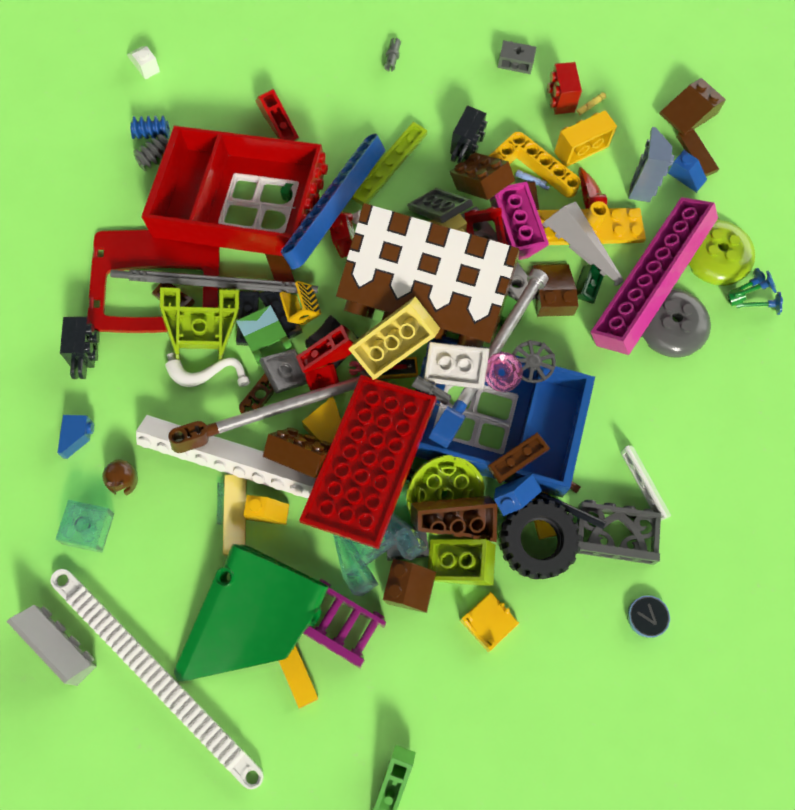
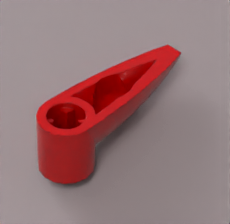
M580 167L578 172L585 208L590 209L591 205L597 201L607 205L606 194H602L595 180Z

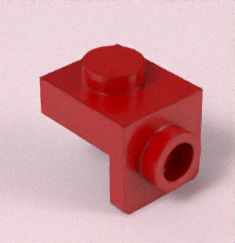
M334 364L305 373L310 391L339 382Z

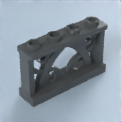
M584 500V502L578 505V509L587 513L594 512L598 515V518L606 521L605 527L619 520L632 533V536L626 537L619 547H615L613 538L607 532L602 531V528L592 527L587 521L577 517L579 526L577 532L578 535H581V541L578 542V546L581 548L578 554L655 565L660 561L661 513H656L654 509L636 510L634 506L616 507L614 503L596 504L594 500ZM640 520L650 522L652 529L648 534H641L640 531H643L647 526H641ZM584 527L592 531L587 542H583ZM599 534L607 539L608 542L606 545H602L600 543V540L603 539V537H598ZM651 537V552H648L644 539ZM630 540L636 541L632 542V544L634 545L633 549H630L627 546V542Z

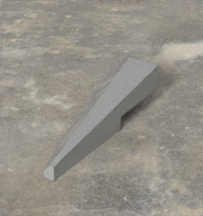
M577 202L565 205L544 221L542 225L545 228L550 227L556 232L555 236L558 239L562 237L567 241L571 250L588 264L597 266L601 270L600 274L603 276L608 275L615 282V286L620 285L624 281Z

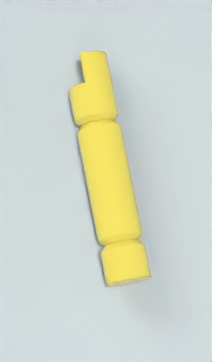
M602 92L577 109V113L582 115L604 100L606 94Z

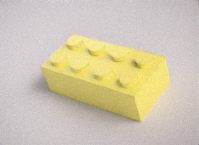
M414 297L355 340L349 347V350L372 379L375 380L433 339L439 332L440 327L418 299Z

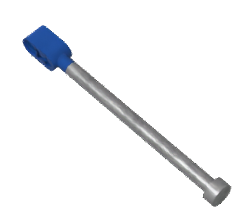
M533 269L527 277L528 285L488 348L490 349L488 360L500 353L537 290L543 289L549 278L543 271ZM495 360L490 361V363L487 364L486 375H487L488 370H489V368H490V366H491V363L494 362ZM464 387L453 407L447 406L433 428L429 439L445 448L449 447L466 417L463 413L477 389Z

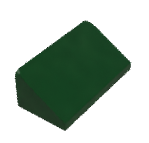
M594 264L583 266L576 285L578 299L591 304L595 303L604 277L600 274L601 270Z

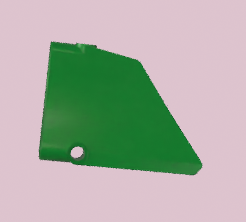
M232 544L223 567L216 572L174 669L177 681L193 680L288 658L303 632L310 625L314 626L321 615L319 607L329 586L250 546ZM228 573L230 574V580H229V582H228V580H227V574H228Z

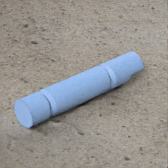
M517 170L516 177L528 182H535L537 186L539 185L544 189H550L546 185V181Z

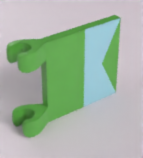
M271 305L236 321L258 365H261L259 361L263 358L260 350L281 341L285 351L292 349V344Z

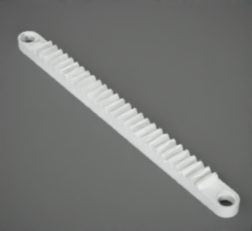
M66 569L55 571L50 579L51 585L66 602L72 606L101 639L117 653L124 663L140 677L147 687L163 701L170 711L182 721L194 736L206 746L213 756L245 788H258L264 779L261 768L71 572ZM67 575V583L59 586L57 583L59 576ZM251 770L256 771L259 776L255 784H250L246 780V775Z

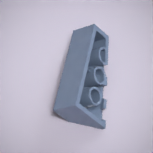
M655 127L651 128L650 140L647 139L644 154L641 155L639 165L632 178L629 199L650 202L652 197L656 196L658 186L662 185L663 176H667L669 166L673 164V146Z

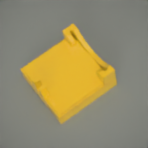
M492 592L484 597L460 620L487 652H490L519 624L510 613L509 608L506 609L505 604L501 603Z

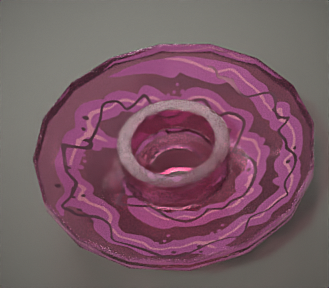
M499 352L488 358L485 382L490 388L495 391L506 392L513 390L519 385L523 369L521 362L516 356L507 352ZM499 369H503L505 371L504 376L499 375Z

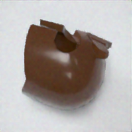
M119 459L106 465L102 474L105 486L114 495L122 489H125L124 494L126 496L134 491L138 482L134 467L125 460Z

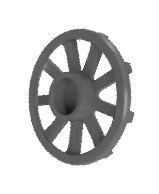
M528 340L518 345L512 353L515 360L525 363L519 370V375L524 381L531 383L542 382L548 379L554 372L556 365L555 354L544 342ZM528 345L530 354L526 353L522 347ZM532 345L540 346L537 353H534ZM543 349L549 353V355L540 357ZM519 351L525 356V359L515 358L516 353ZM551 358L552 366L542 361ZM511 361V365H512V367H513V371L515 372V371H516L515 363H513V362ZM540 366L549 369L550 372L545 376ZM525 369L530 370L529 378H525L520 373ZM537 370L541 379L533 380V371Z

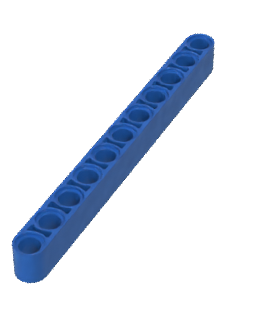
M376 133L369 135L363 140L282 248L281 254L291 269H297L306 262L385 152V148Z

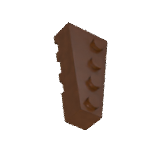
M490 496L411 503V523L417 531L442 535L451 534L456 537L465 536L472 539H487L491 542H497V503Z

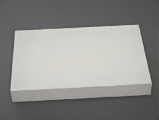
M430 342L424 379L436 384L484 389L490 349Z

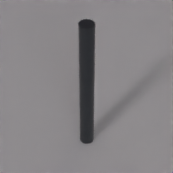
M540 492L535 497L543 499V501H554L558 506L561 504L565 507L567 513H571L599 528L604 529L606 521L544 492Z

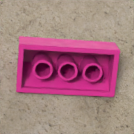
M527 182L508 185L490 198L492 207L502 208L501 216L505 238L508 241V245L519 248V260L527 259L549 245Z

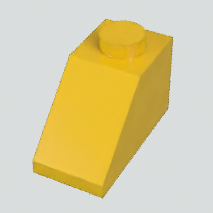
M247 495L244 509L246 520L287 524L289 504L268 497Z

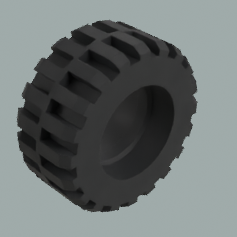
M543 499L530 501L522 509L509 513L501 525L502 530L499 532L501 543L499 546L500 550L503 551V558L505 561H508L509 567L513 571L516 570L519 572V575L530 577V579H547L559 576V574L567 571L571 564H574L575 556L580 551L581 547L578 546V542L581 541V535H578L577 529H579L578 523L573 522L574 516L571 513H567L565 507L561 504L558 506L554 501H543ZM531 521H545L556 532L558 539L557 548L548 558H533L522 547L521 532Z

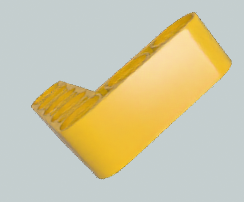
M522 132L513 133L489 155L490 157L509 161V164L517 158L565 197H574L580 186L581 181L576 174Z

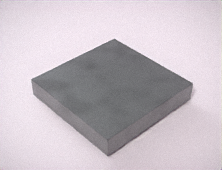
M295 349L266 356L259 361L276 394L307 384L305 373L302 372L296 358L298 354Z

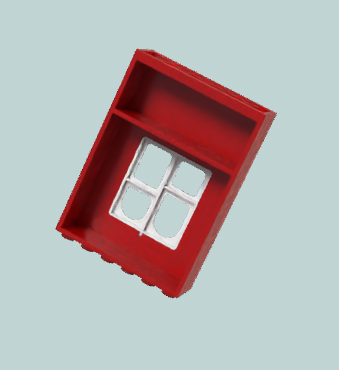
M174 126L141 217L154 238L283 256L281 254L282 248L320 199L319 192L324 187L323 178L328 173V164L325 163L326 154L323 152L321 144ZM238 181L257 183L251 200L232 197ZM286 183L293 184L291 187L293 197L288 203L274 204L260 201L266 184L284 186ZM236 205L258 209L254 224L252 226L225 223L224 220L229 206ZM267 210L278 211L285 215L286 221L281 228L265 229L261 227Z

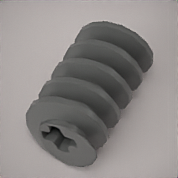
M157 135V139L152 138L151 143L146 142V148L141 145L139 147L140 151L136 149L133 151L134 157L143 171H146L145 165L152 168L151 161L158 164L157 157L162 160V154L165 152L168 140L163 135Z

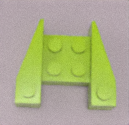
M160 287V312L175 358L179 360L180 348L219 349V360H221L238 317L239 290H219V308L180 307V288Z

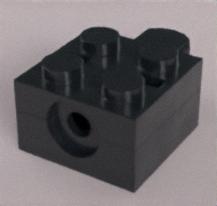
M467 105L453 131L450 149L452 154L451 161L455 162L458 157L457 164H459L464 159L467 160L471 154L477 153L478 143L483 141L486 134L484 131L488 124V121H486L487 113Z
M63 317L60 354L70 366L72 379H86L87 368H95V361L98 360L96 345L100 341V335L88 317Z

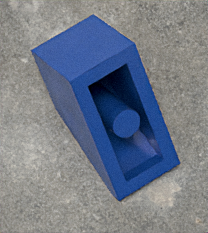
M685 150L676 158L668 172L669 175L696 193L707 181L699 160Z
M63 415L57 452L63 459H68L90 441V436L94 433V423L88 416Z
M530 473L495 488L494 500L503 516L522 509L542 489L534 474Z

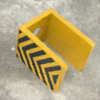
M297 281L295 285L303 309H301L297 295L283 291L279 294L287 321L305 325L321 315V311L312 285Z

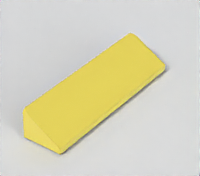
M225 475L224 557L228 556L232 544L245 545L246 541L244 509L247 479L239 478L235 475Z

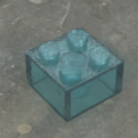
M68 500L55 540L63 545L102 553L114 513L106 507Z

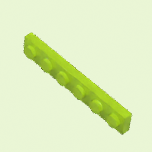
M412 122L373 167L351 199L362 206L363 203L368 204L425 138L427 130Z

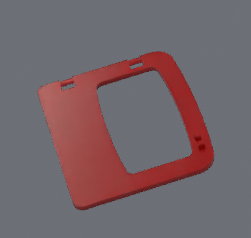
M149 230L97 232L93 243L94 250L87 317L94 324L95 330L99 332H167L162 317H116L104 315L108 274L111 270L182 268L202 270L204 275L219 276L220 247L154 238ZM98 250H104V257H98ZM203 286L202 307L218 308L219 287ZM94 300H100L99 308H94Z

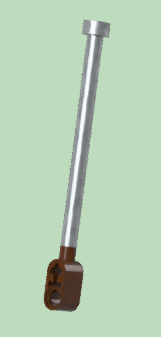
M366 370L360 372V376L371 377ZM360 376L208 425L202 421H195L176 427L168 435L171 449L175 453H184L206 445L211 436L354 390ZM177 439H183L180 442H175Z

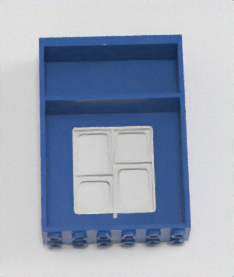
M443 336L442 340L436 338L430 340L419 376L424 378L430 342L457 345V339ZM500 351V353H499V354L510 355L509 353H505V352H502V351ZM515 355V358H523V359H525L524 357H520V356H516V355ZM497 357V358H496V360H498V359H504L505 361L509 362V364L511 365V361H510L509 359H507V358H503V357ZM500 362L493 366L491 377L496 380V383L504 387L505 384L500 381L511 384L514 378V371L512 372L513 375L508 377L509 367ZM518 362L520 368L525 365L523 362ZM540 366L542 372L546 376L550 372V370ZM555 366L554 372L545 381L531 383L520 378L514 386L507 390L497 388V386H494L493 381L489 380V383L495 388L493 389L485 380L484 389H477L471 399L470 407L465 409L463 413L466 416L465 418L475 421L471 439L465 441L453 438L448 448L429 439L433 428L447 406L453 407L450 402L445 405L437 400L415 457L429 461L439 456H456L473 464L482 476L496 479L488 469V465L538 432L550 449L504 480V482L509 483L533 473L542 492L563 498L571 487L595 377ZM525 369L520 374L525 378H529L530 370ZM537 370L533 371V380L541 379ZM436 384V387L446 393L453 387L451 385ZM482 392L512 400L507 420L477 412ZM487 423L504 428L505 434L500 449L479 444L483 424Z

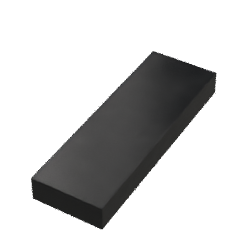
M240 291L238 320L258 311L259 292ZM237 324L236 344L248 346Z
M264 291L259 294V298L265 307L271 305L289 340L302 333L299 324L287 321L279 292Z

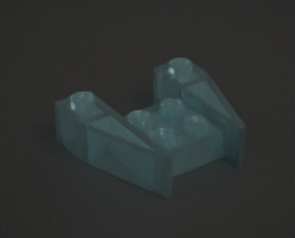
M394 513L391 516L379 550L333 534L342 576L352 594L357 596H364L379 585L367 565L394 545H396L403 558L413 560L428 549L419 533Z

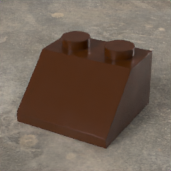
M393 559L383 601L388 605L427 613L436 572L414 563Z

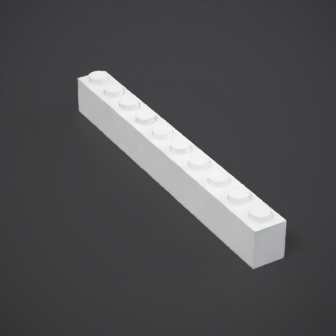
M146 415L136 430L137 445L144 448H150L163 454H169L182 460L191 461L201 466L210 467L220 472L229 473L239 478L292 493L296 496L309 498L317 479L264 458L263 451L216 436L209 437L208 443L202 447L184 453H175L171 449L168 435L172 429L181 425ZM177 439L175 442H180L183 439Z

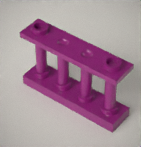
M320 579V582L329 586L326 593L335 598L320 625L316 626L315 629L309 626L303 634L361 669L365 662L362 658V652L378 625L383 628L385 627V617L376 611L373 613L367 611L330 588L331 584ZM343 603L353 610L338 636L331 640L325 636L327 633L326 629ZM361 614L371 621L356 647L349 651L343 647L345 644L344 640Z

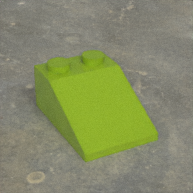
M487 539L430 540L428 569L436 572V582L493 586L496 545Z

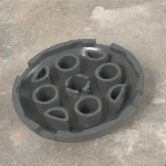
M672 288L641 337L645 339L652 350L664 356H689L702 348L706 343L711 330L710 316L704 304L696 296L687 291Z

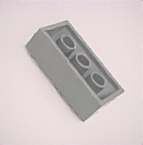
M33 605L6 621L64 684L78 686L97 667L93 663L94 657L86 650L83 652L78 647L80 643L72 635L68 637L65 634L66 628L59 621L54 622L50 618L52 613L43 606L41 608Z

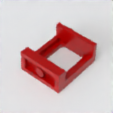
M489 207L486 210H470L464 213V219L467 222L466 233L474 235V223L493 221L497 235L496 242L508 245L501 216L502 208Z

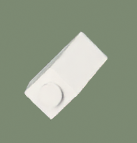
M141 46L127 54L145 80L160 72L157 60L147 46Z

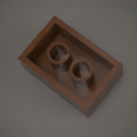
M479 153L471 154L467 160L457 164L450 171L458 191L485 200H489L515 181L509 161Z
M294 428L277 430V432L268 434L263 453L264 458L310 477H318L332 443L320 442L315 440L316 437L312 435H302Z

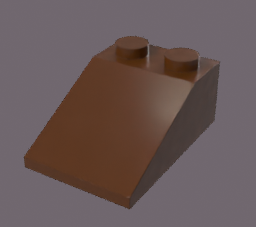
M700 78L683 90L659 114L684 136L716 116L726 99L705 80Z
M569 264L533 265L532 270L539 269L546 273L549 278L544 288L538 289L535 298L537 317L574 316L579 305L577 289Z

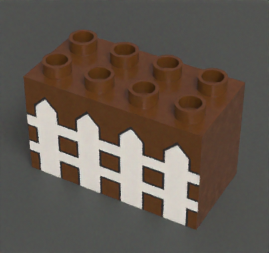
M363 203L336 297L347 300L344 311L373 319L376 309L384 312L382 320L416 297L440 327L439 332L434 338L442 340V337L446 336L448 331L459 335L457 345L481 347L484 343L491 344L494 340L519 260V248Z

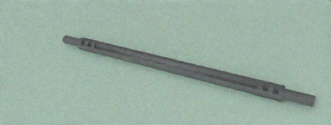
M132 269L129 271H110L111 277L126 278L130 281L271 292L283 291L298 294L295 282ZM312 285L315 293H318V286Z

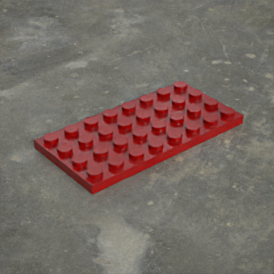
M361 375L301 514L300 523L379 550L437 401L436 397Z

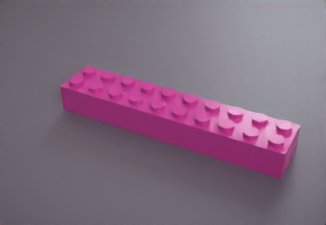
M680 198L591 330L596 346L626 355L631 353L717 221L718 215L715 202Z

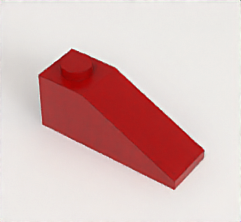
M272 89L258 96L255 102L278 139L291 141L298 139L299 136L275 90Z
M341 325L297 355L296 358L302 372H309L344 359L352 354L349 347L357 340L354 332Z

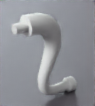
M174 353L167 354L168 362L165 366L168 374L175 383L181 386L194 387L203 384L227 366L235 367L240 387L250 384L242 364L235 358H224L200 372L190 373L183 368L181 361L175 358Z

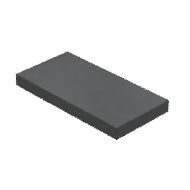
M435 188L408 203L407 206L412 212L444 223L472 207L473 203L471 199Z

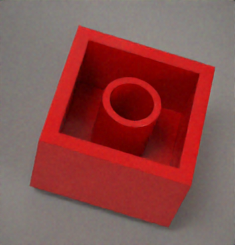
M576 62L555 64L553 71L550 73V83L547 84V92L551 95L550 105L554 109L555 114L575 113L582 93Z

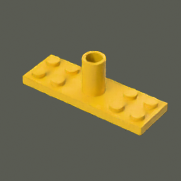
M597 201L591 205L590 209H581L602 244L644 243L646 240L640 208H608L605 203ZM537 210L541 223L543 224L544 221L559 210ZM543 226L549 245H569L562 237L558 239L555 236L556 232L550 227L545 228Z

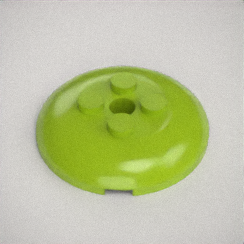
M717 220L689 262V266L692 268L694 275L707 283L719 286L732 285L744 279L752 270L755 263V248L750 237L739 226L728 221Z
M451 455L433 458L419 467L410 480L406 499L408 511L411 515V503L483 496L485 490L484 481L477 468L467 460ZM447 490V495L441 498L442 491Z

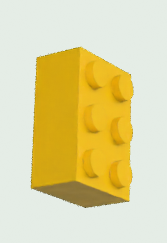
M606 110L600 113L597 112L588 119H582L571 127L563 128L554 153L561 163L568 167L609 147L617 125Z

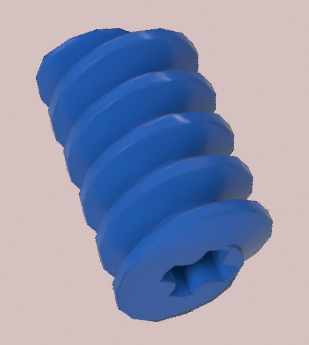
M162 115L161 121L158 120L157 116H154L153 121H151L150 116H147L146 121H144L142 116H140L139 121L133 116L130 127L132 139H135V137L142 139L143 136L145 139H149L150 136L151 138H156L159 134L163 136L165 134V137L169 139L170 127L164 115Z

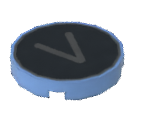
M642 596L634 600L629 606L628 622L632 630L638 635L655 638L667 630L670 623V614L665 603L659 598Z

